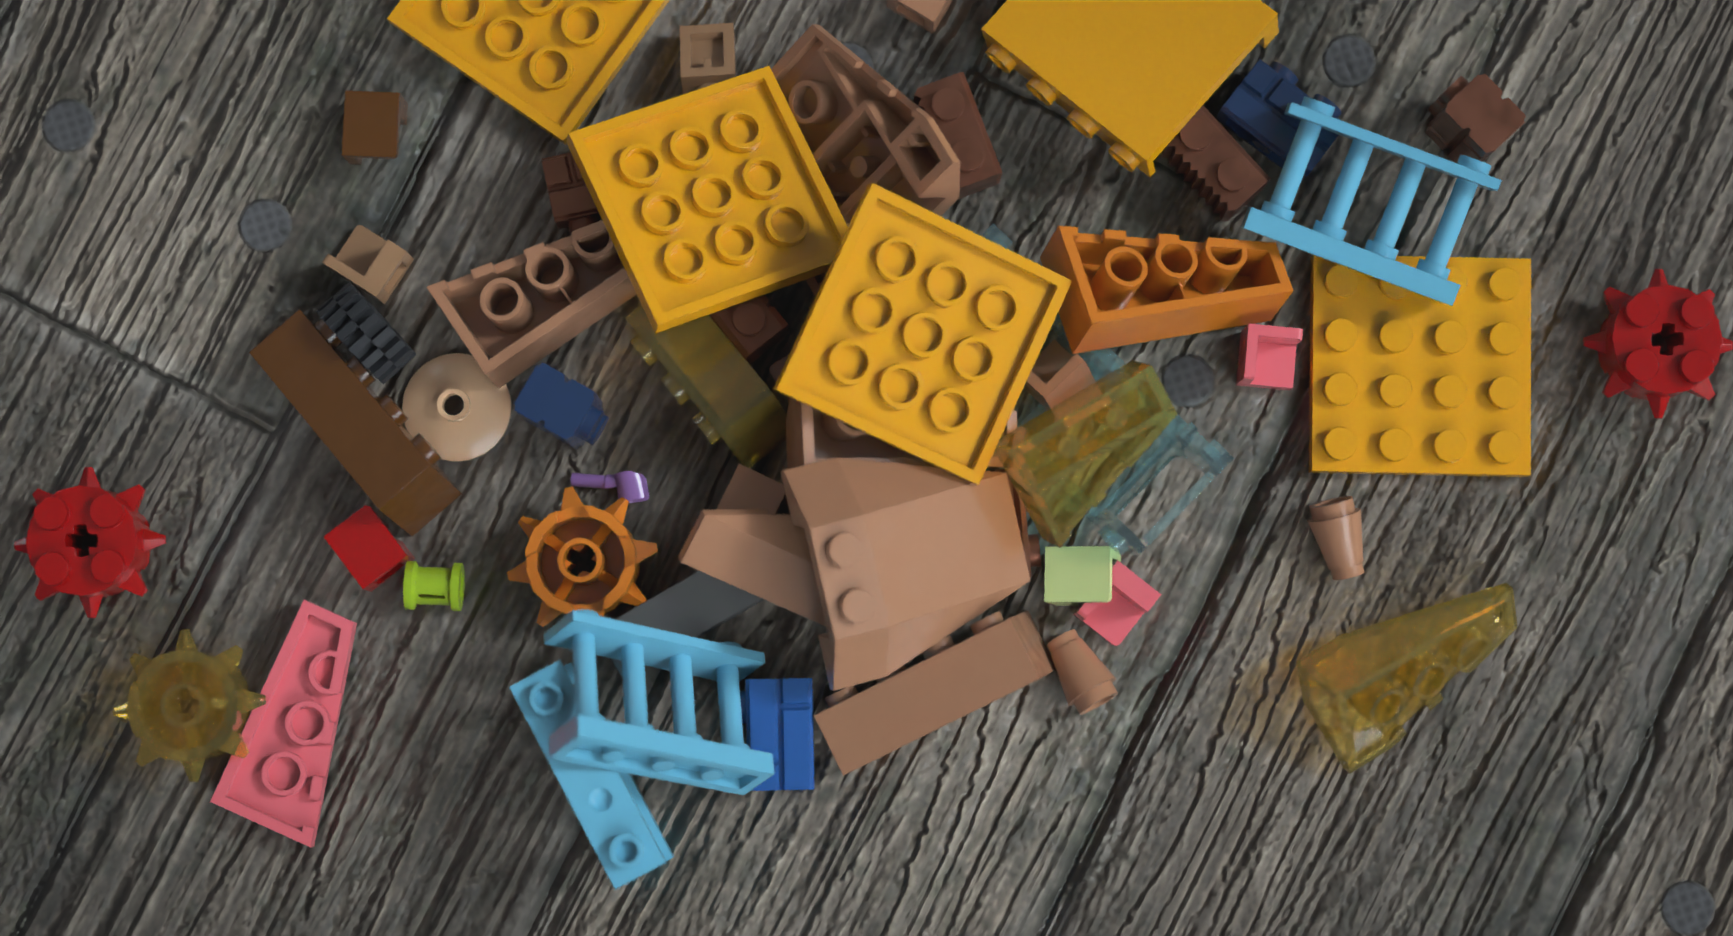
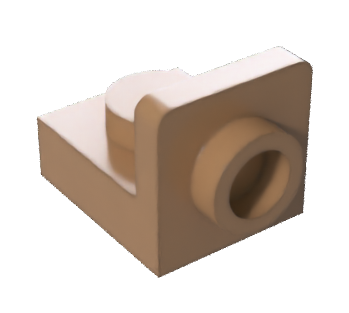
M734 23L679 26L680 77L683 94L736 77Z

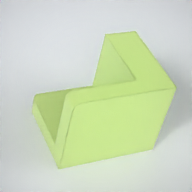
M1111 546L1045 547L1044 602L1056 606H1079V603L1110 602L1112 599V562L1117 560L1121 562V551Z

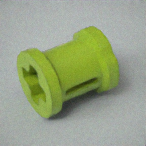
M417 561L406 562L403 580V602L405 609L414 610L417 604L446 605L450 606L452 611H462L465 589V569L463 563H453L451 568L419 567Z

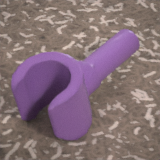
M624 471L614 475L572 473L571 486L600 489L617 488L618 499L624 497L629 501L628 504L649 499L647 480L643 474L638 472Z

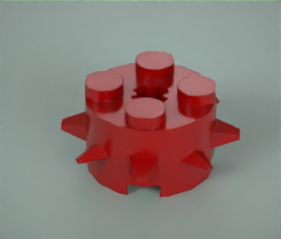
M1655 269L1648 288L1633 296L1610 286L1602 292L1610 315L1601 324L1599 333L1583 338V346L1598 351L1600 367L1604 373L1608 372L1609 374L1602 393L1607 398L1624 391L1630 397L1647 400L1654 418L1661 419L1671 397L1687 391L1709 401L1715 395L1709 376L1714 372V368L1719 362L1720 354L1733 350V341L1722 337L1719 319L1715 315L1714 306L1712 305L1715 294L1710 289L1695 294L1689 289L1668 285L1663 269ZM1658 333L1662 336V339H1665L1667 350L1661 352V354V346L1653 347L1651 337Z
M84 467L78 486L62 489L54 494L37 488L32 494L37 506L34 508L33 517L29 522L27 537L14 541V549L29 555L30 564L34 568L36 576L40 578L34 596L42 601L59 592L79 595L87 618H96L102 598L120 594L124 590L143 597L148 592V589L140 572L142 569L145 570L149 563L151 549L166 544V535L151 531L148 521L138 511L146 489L140 484L119 494L102 489L93 467ZM87 532L98 537L97 547H89V554L87 550L82 549L83 537H87Z

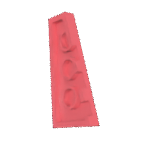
M303 600L210 800L211 803L308 847H314L357 627L356 622L308 600Z

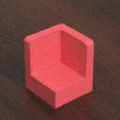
M1248 324L1240 334L1236 385L1289 391L1293 389L1296 347L1302 341L1303 329Z
M1117 560L1112 564L1111 601L1107 603H1082L1073 615L1111 645L1118 646L1142 615L1152 608L1162 594Z

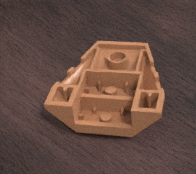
M812 24L771 68L847 226H849L866 187L870 183H874L939 216H942L960 198V161L934 119L823 27ZM827 272L806 279L815 297Z
M836 457L780 470L793 526L804 527L825 617L828 633L818 635L830 690L834 691L888 676L1031 581L1007 473L985 471L979 485H976L937 466Z

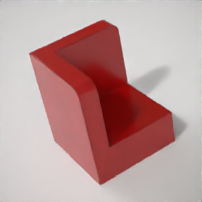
M368 505L360 508L323 536L363 590L372 592L404 568L407 561L415 559L405 544L395 539L374 509Z

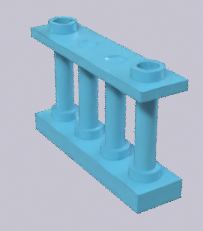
M1304 96L1301 105L1293 102L1288 103L1284 114L1301 120L1270 202L1264 200L1261 210L1248 207L1241 228L1453 306L1460 285L1447 280L1451 270L1446 268L1477 187L1489 191H1498L1502 180L1488 175L1491 165L1461 154L1457 163L1357 127L1333 118L1332 115L1335 107ZM1322 128L1352 139V143L1322 221L1316 220L1313 229H1309L1292 222L1295 212L1290 209ZM1376 148L1405 160L1373 241L1368 239L1363 249L1344 242L1347 231L1342 228L1372 150ZM1425 167L1457 179L1425 260L1419 258L1418 264L1414 268L1395 261L1399 250L1394 249Z
M586 609L572 610L544 633V644L572 650L575 716L548 737L549 758L739 795L747 794L774 775L773 754L752 750L747 744H744L739 686L741 680L765 663V653L742 648L736 642L718 643L601 617L597 612ZM596 655L622 660L625 724L605 720L599 714ZM645 666L670 671L674 734L654 730V727L648 724ZM693 676L717 681L721 743L702 740V737L696 734Z
M559 660L510 686V690L615 890L673 858L674 855L631 774L549 758L548 737L575 716L573 663L570 662L563 665L562 661Z

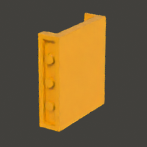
M1007 0L981 29L988 48L985 53L998 68L1008 74L1015 69L1028 80L1026 87L1038 100L1047 106H1051L1055 101L1070 113L1067 116V120L1078 132L1089 139L1096 134L1111 146L1108 149L1109 154L1123 168L1133 172L1137 167L1148 177L1155 173L1153 161L1251 50L1257 44L1265 49L1279 33L1278 13L1261 0Z

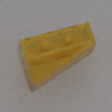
M642 305L626 317V320L637 334L629 342L649 367L657 360L667 371V374L660 380L680 405L688 399L699 411L692 419L712 444L721 439L741 465L751 468L786 440V412L773 392L709 315L656 334Z
M1132 360L1001 437L996 446L995 453L1042 539L1061 548L1072 535L1070 531L1092 507L1096 508L1107 495L1105 493L1106 490L1127 466L1131 468L1177 416V412L1152 365Z

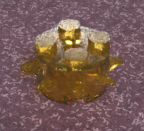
M189 629L180 631L175 651L158 655L154 659L137 653L131 656L129 660L138 679L133 681L129 688L128 701L113 708V716L129 720L132 732L137 738L142 740L135 760L136 763L143 767L160 757L167 760L181 761L189 781L199 782L205 759L222 755L224 752L243 759L246 758L250 751L241 734L250 716V711L266 704V696L249 691L247 682L238 669L244 651L242 648L235 645L218 655L199 652ZM189 691H191L192 698L199 700V710L194 712L193 719L191 713L181 711L182 699L190 700Z

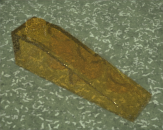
M1503 583L1339 635L1296 662L1303 701L1340 764L1349 774L1394 747L1407 734L1402 726L1422 706H1426L1431 711L1444 699L1440 691L1446 683L1459 671L1463 673L1472 672L1518 628L1513 588L1507 583Z

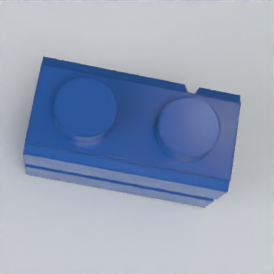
M813 678L745 679L746 691H740L742 724H746L747 745L752 750L772 753L774 763V775L751 791L814 790Z

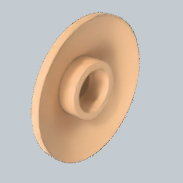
M462 353L438 356L421 366L407 384L402 403V411L408 417V420L404 423L410 435L414 438L420 433L441 456V460L452 462L469 461L486 454L494 448L508 428L512 410L511 397L507 385L505 384L498 389L484 374L474 357ZM455 395L462 397L464 401L463 410L457 415L447 414L445 411L446 400Z

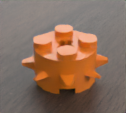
M574 487L564 488L560 511L548 514L542 521L524 516L520 518L518 524L529 538L525 548L526 561L507 572L508 580L530 584L534 593L542 600L536 622L542 627L560 614H568L572 610H592L597 612L599 616L604 617L605 613L615 610L622 602L639 606L648 601L635 583L639 576V563L657 553L658 547L657 543L635 540L632 533L623 525L629 503L624 497L618 499L605 510H601L594 506L584 505ZM592 548L595 552L592 560L596 562L594 570L591 573L582 571L576 577L572 573L576 565L570 562L572 554L575 551L585 554Z

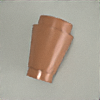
M1337 497L1310 505L1312 518L1307 520L1327 567L1331 571L1332 580L1348 579L1365 573L1363 567L1361 508H1355L1353 497Z
M1075 629L1059 635L1046 645L1051 653V658L1068 706L1075 705L1080 715L1093 711L1118 694L1113 685L1116 677L1085 641L1079 637Z

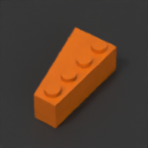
M1058 226L1040 256L1043 267L1072 280L1058 311L1072 354L1271 321L1294 291L1276 242L1208 237L1205 242L1179 240V235L1158 233L1156 238L1153 239L1126 236V231L1104 229L1101 234L1078 233V227Z

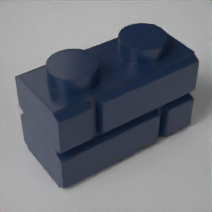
M1259 59L1223 105L1215 119L1282 169L1301 121L1284 114L1287 104L1293 102L1301 105L1304 96L1311 97L1295 86L1298 78L1287 67L1276 61H1272L1270 65H1267ZM1315 94L1312 99L1335 107L1332 117L1339 119L1342 114L1341 110L1328 98ZM1321 128L1301 183L1320 161L1339 134Z
M543 362L538 366L536 365L514 403L515 412L524 420L548 434L551 433L556 439L576 450L581 446L583 447L585 442L594 445L609 419L604 414L602 400L593 390L573 379L569 380L565 374Z

